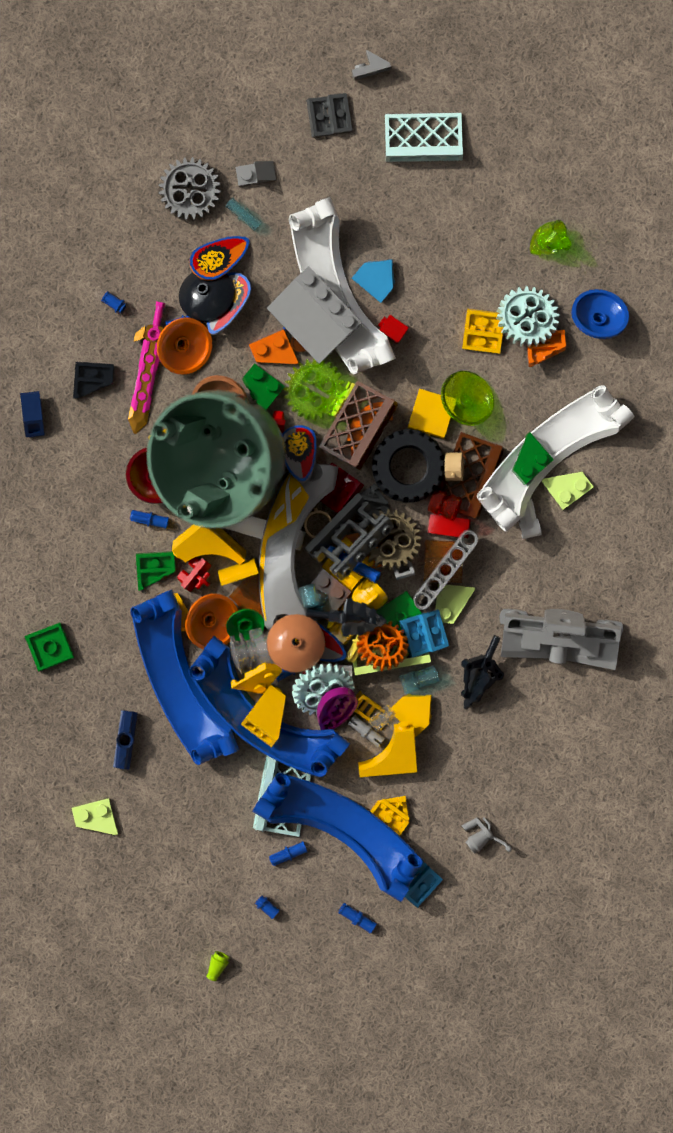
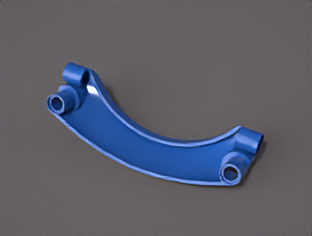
M173 590L161 593L150 600L132 607L131 616L135 634L150 683L168 721L194 763L200 765L210 759L221 755L227 756L240 750L231 728L207 703L189 675L190 668L185 656L181 636L182 611Z
M213 636L189 669L190 677L207 703L239 737L257 750L287 766L322 777L327 773L337 757H340L350 744L332 729L309 730L281 722L279 738L270 747L242 726L241 723L256 703L246 691L232 689L230 682L234 679L240 681L234 666L232 650L216 636Z
M283 773L276 774L252 811L272 824L298 823L308 825L336 837L350 847L364 861L372 872L381 891L399 902L406 896L410 888L408 886L423 865L421 857L396 832L371 812L349 798L310 781Z

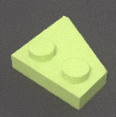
M583 472L544 478L541 481L562 510L593 488V485Z
M444 586L436 598L435 610L439 609L442 623L454 624L473 594L475 587Z
M109 798L72 808L76 827L112 835L118 834Z

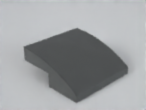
M347 93L308 98L306 100L312 138L352 131Z

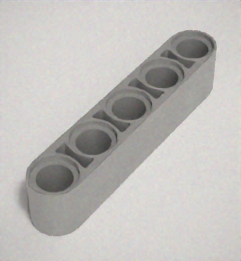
M466 530L461 533L416 592L413 601L418 609L424 610L431 605L478 542V537L474 531ZM466 534H472L474 536V542L472 544H466L464 542V536ZM456 549L461 550L463 553L462 557L458 560L452 557V552ZM445 564L451 567V571L447 575L440 572L441 566ZM431 580L439 582V587L436 590H431L428 587ZM420 595L428 598L425 605L417 603V598Z

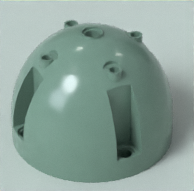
M204 391L175 401L157 419L148 442V470L158 496L175 515L188 523L201 527L220 528L229 526L261 510L273 497L275 482L282 478L285 469V445L275 420L262 406H251L244 395L230 391ZM244 444L247 447V452L244 450ZM188 506H189L190 509H191V513L188 512V509H187Z

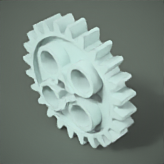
M528 286L525 287L524 291L518 287L517 293L511 290L510 296L506 294L504 300H501L499 304L501 307H498L497 310L500 314L496 318L501 320L498 323V327H504L501 333H508L506 339L514 338L513 344L520 341V346L522 347L524 342H526L527 346L530 347L533 342L537 347L539 340L544 344L546 338L551 339V333H555V327L559 323L557 321L559 314L555 313L558 307H552L554 300L548 301L549 294L542 296L543 290L536 293L535 287L532 291H529ZM526 302H532L535 306L530 307ZM511 311H515V312H517L519 315H518V316H514V315L511 314ZM537 318H543L545 322H539ZM521 327H527L529 331H523Z
M330 663L326 667L320 664L318 669L313 666L312 671L306 670V675L299 674L300 679H295L296 684L292 686V695L298 709L302 708L303 713L308 711L309 715L316 712L317 716L318 704L325 693L338 687H347L353 690L355 686L352 676H350L349 671L345 672L344 667L339 669L337 664L333 668H331Z

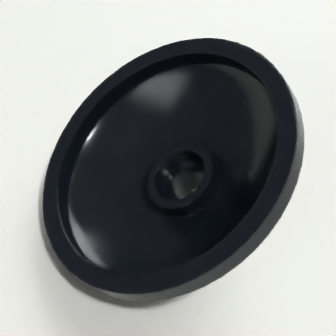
M192 272L185 278L179 290V303L182 310L188 317L200 322L214 321L225 315L231 308L235 298V287L227 273L214 281H205L198 278ZM206 287V290L201 292V289Z

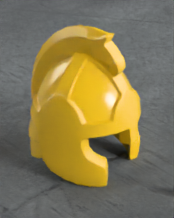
M367 578L357 586L352 594L353 601L364 602L369 608H374L375 610L383 606L388 599L382 588Z

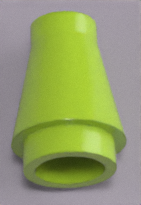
M215 951L211 956L206 977L212 981H217L229 964V956Z

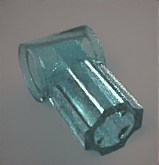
M315 584L299 588L304 608L325 606V602L328 600L327 595L316 589Z
M434 665L399 676L404 694L417 691L423 686L440 681Z

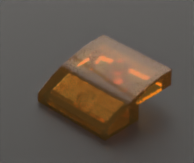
M425 540L424 581H426L455 541ZM459 549L452 552V557L457 560L463 555ZM463 563L448 581L449 583H462ZM446 564L440 568V572L444 575L449 574L451 571V567Z
M258 573L246 577L229 598L241 609L255 610L263 617Z

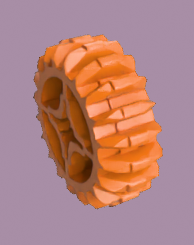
M392 621L381 627L374 628L372 632H364L363 635H359L357 638L359 640L356 643V646L359 647L357 653L363 654L361 661L367 659V666L373 664V670L377 666H380L381 671L384 670L385 666L388 670L392 669V665L398 667L399 662L402 663L404 656L408 653L406 649H408L409 645L405 643L408 638L403 636L404 630L398 631V625L391 626ZM375 634V641L368 645V638ZM393 646H397V652L389 656L390 649H393Z

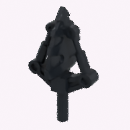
M353 598L346 599L344 610L330 609V612L306 610V617L329 619V622L342 623L341 630L344 637L356 634L358 636L363 635L367 631L372 632L374 628L381 627L387 622L381 614L378 615L374 608H369L364 602L353 601Z
M497 635L493 636L485 655L481 654L471 659H464L461 662V666L464 668V690L461 692V696L465 698L464 709L466 710L474 702H479L486 689H489L496 680H501L504 677V672L500 670L495 660L492 659L501 639Z

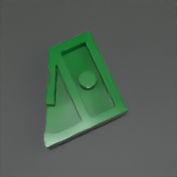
M531 432L526 434L525 441L512 469V472L523 485H526L554 460Z

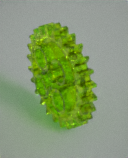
M306 359V365L299 362L300 368L293 367L295 373H288L291 380L285 381L289 385V387L284 388V391L289 392V394L284 396L285 399L290 400L287 405L293 406L292 411L294 413L298 411V416L302 417L304 415L306 420H309L310 416L314 421H316L317 416L324 420V414L331 417L330 411L337 412L335 406H342L339 399L345 398L341 394V392L346 391V388L341 387L345 383L343 379H340L343 376L342 373H336L338 368L336 366L332 367L331 362L325 365V360L320 364L315 359H313L312 363ZM315 372L314 380L308 381V375ZM301 381H305L314 388H317L321 392L329 395V398H325L317 392L312 391L305 385H302ZM331 382V388L324 390L325 383ZM301 389H305V395L299 398L298 392ZM321 398L322 403L320 406L315 407V400Z

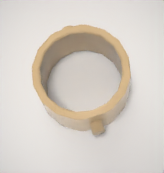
M446 453V481H463V453Z
M314 508V511L311 512L304 521L305 531L312 538H315L316 536L311 535L307 529V521L312 515L316 513H321L325 515L329 519V521L332 520L326 512L320 510L318 511L317 508Z

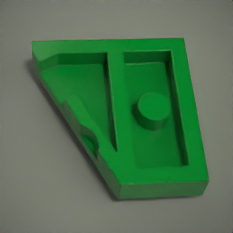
M255 363L242 379L246 388L249 389L252 399L265 410L270 407L285 387Z
M172 551L136 553L138 591L176 571L175 555Z

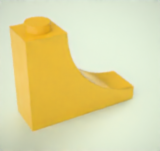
M193 524L178 536L172 545V552L175 557L183 560L185 563L197 556L215 554L228 557L240 565L245 561L246 550L221 527L207 528Z
M402 721L394 724L393 735L388 746L374 758L358 762L360 777L417 772L413 722Z

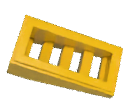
M359 691L356 695L358 705L354 712L382 730L392 714ZM365 700L362 706L358 709V706L361 704V702ZM368 704H371V707L366 712V714L363 713ZM375 708H377L378 711L376 712V714L373 716V718H370L369 716L372 714ZM381 713H384L386 717L381 724H378L376 719Z

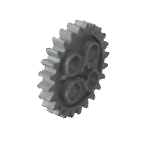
M193 157L190 162H187V159L184 158L182 164L176 160L177 166L169 164L171 170H164L167 176L160 177L164 183L158 186L164 190L160 191L159 195L165 196L161 199V202H168L165 209L172 208V215L177 211L178 218L182 214L185 215L186 220H188L189 215H192V218L195 220L196 214L203 218L202 212L205 211L209 214L208 207L215 208L212 202L219 201L215 194L221 193L220 190L216 189V187L220 186V182H214L218 179V175L212 176L214 169L207 170L209 164L206 163L202 166L201 159L195 163ZM177 175H186V180L183 183L177 182ZM198 176H203V177H205V182H204V184H202V185L196 184V183H195L196 177H198ZM189 184H192L193 188L206 189L207 191L191 190V193H187L186 189H173V186L187 188ZM175 194H184V199L181 202L175 201ZM196 195L203 196L202 203H194L193 197Z

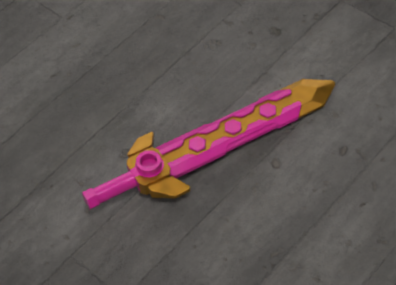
M156 301L153 325L142 327L135 333L134 342L145 337L128 417L134 434H137L147 424L151 396L159 365L157 341L164 329L160 327L163 309L166 304Z

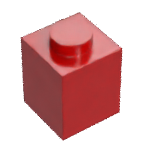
M389 315L388 318L384 316L378 324L379 330L397 345L409 329V327L392 315Z

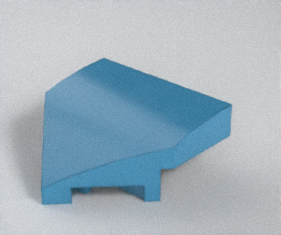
M393 259L364 263L352 277L356 283L380 303L394 288Z

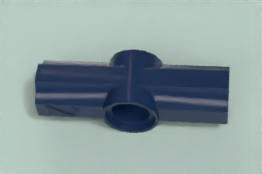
M121 710L118 736L116 738L114 768L130 770L138 712ZM123 734L128 735L131 739L128 745H123L120 741Z

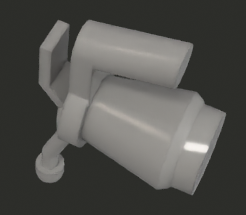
M484 817L482 819L488 825V830L478 818L461 825L465 831L476 826L481 828V831L468 837V840L465 842L474 854L477 851H481L486 843L492 839L504 845L506 851L510 852L512 850L510 845L508 846L504 841L493 836L490 830V823Z

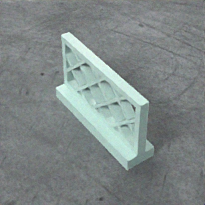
M461 113L385 114L386 162L462 161ZM435 118L440 124L432 130L426 123L429 119ZM449 118H458V125L453 130L445 124ZM389 119H397L401 125L394 131L389 126ZM411 119H417L421 123L415 130L407 125ZM423 126L430 132L425 139L417 134ZM442 126L450 132L444 139L436 133ZM403 127L411 132L405 140L398 134ZM433 135L440 141L437 146H430L427 143ZM453 135L458 139V146H450L445 141ZM394 136L402 142L398 147H390L389 141ZM413 136L421 141L417 147H412L407 143Z
M267 755L258 800L262 797L276 773H281L278 769L279 761ZM292 767L282 772L286 774L293 769L298 778L302 779L306 776L305 780L310 781L311 774L305 773L300 776L296 769ZM255 814L253 828L259 831L299 837L302 824L297 823L296 832L288 831L284 825L285 823H280L276 827L271 828L267 827V820Z

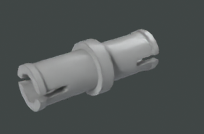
M356 715L348 723V725L361 734L362 738L365 737L377 748L385 740L384 737L372 729L373 726L367 725Z

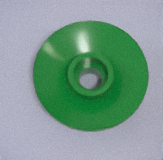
M242 609L229 617L226 629L229 636L234 640L246 642L257 638L262 633L264 619L255 610Z

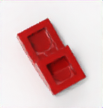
M430 514L427 533L459 537L464 531L470 530L471 520ZM466 534L464 538L468 539L469 534Z

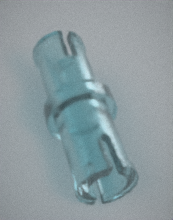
M233 197L225 205L226 208L238 217L239 221L242 220L253 231L262 223L249 212L247 207L244 208Z

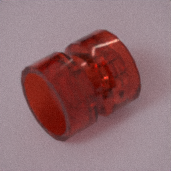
M436 488L431 497L428 512L436 515L442 513L444 518L454 521L459 512L462 498L453 494L448 496L447 492Z

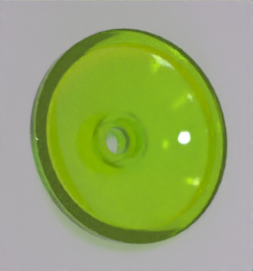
M458 371L451 374L444 381L441 388L442 404L449 416L455 421L467 426H476L482 424L491 416L494 409V396L490 386L482 377L470 371Z

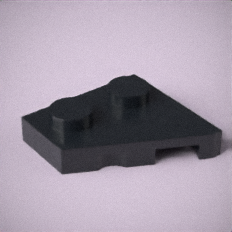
M75 362L73 399H78L113 384L114 364Z

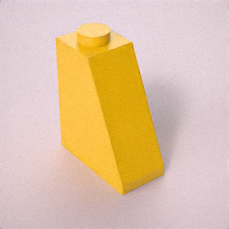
M270 684L241 723L242 726L270 747L279 738L286 695L279 688Z

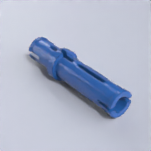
M330 545L327 550L332 553L335 547ZM342 552L338 559L343 561L348 554ZM362 562L352 570L373 583H376L381 575L380 571Z

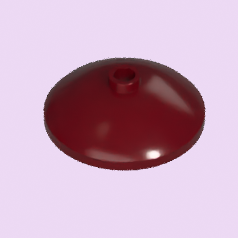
M147 447L139 450L129 460L125 474L126 482L132 494L139 500L150 504H160L163 501L158 496L152 481L149 479Z

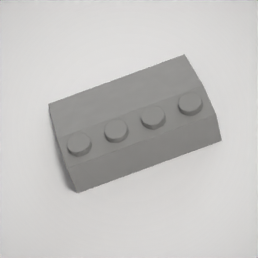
M309 266L267 307L268 311L318 364L328 357L362 323Z

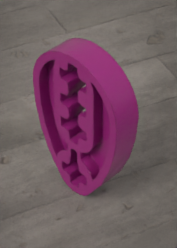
M338 687L322 696L317 708V720L321 730H334L353 714L357 708L358 701L352 689Z

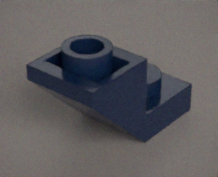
M40 392L20 393L25 437L45 435Z

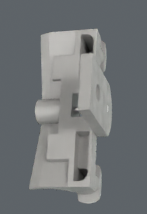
M503 609L500 613V623L504 624L500 657L549 658V661L558 664H564L567 660L612 670L616 669L619 642L623 633V624L621 622L601 619L596 623L584 622L583 614L564 609H547L544 612V617L528 616L526 611L517 609Z

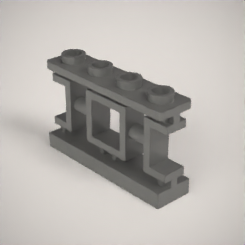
M358 493L305 547L309 556L320 563L325 557L333 561L334 564L329 569L340 581L348 577L352 570L359 563L363 562L365 556L375 549L379 542L394 527L390 518L383 513L376 520L367 513L372 507ZM360 515L364 519L357 525L353 521ZM371 524L375 528L368 534L364 530ZM353 529L361 536L348 547L341 540ZM334 543L337 547L331 553L327 548ZM344 551L348 556L341 561L338 557Z

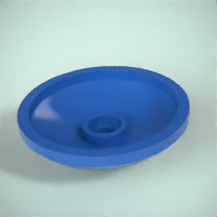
M594 289L583 292L575 299L572 306V319L578 329L586 335L597 339H609L618 336L625 330L629 320V312L625 303L617 295L606 290Z

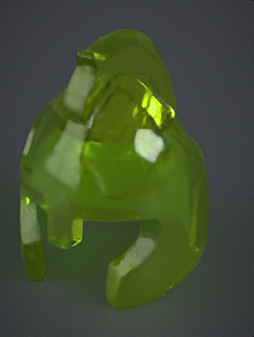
M556 220L540 226L532 236L530 254L538 256L541 254L556 255L560 249L566 251L571 249L572 243L566 236L567 228L561 220Z

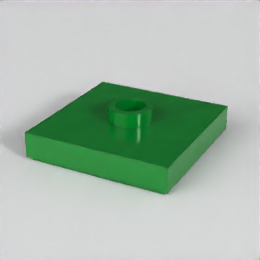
M407 591L376 610L378 615L381 614L387 622L385 624L392 621L391 626L398 625V631L401 630L400 620L422 614Z
M61 622L25 636L38 672L75 658Z

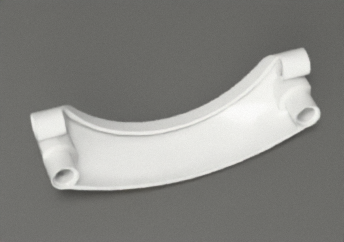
M331 197L320 200L314 206L308 207L305 210L291 214L289 216V224L300 273L309 266L362 322L361 326L336 348L337 353L352 374H357L396 359L387 336L366 317L349 288L339 250L340 219Z
M605 386L596 387L594 390L562 408L531 432L554 459L526 485H523L512 472V469L525 441L524 438L496 468L483 488L478 492V500L496 523L507 532L524 517L528 502L536 487L558 463L591 442L617 434L634 418V414L625 405L621 406Z

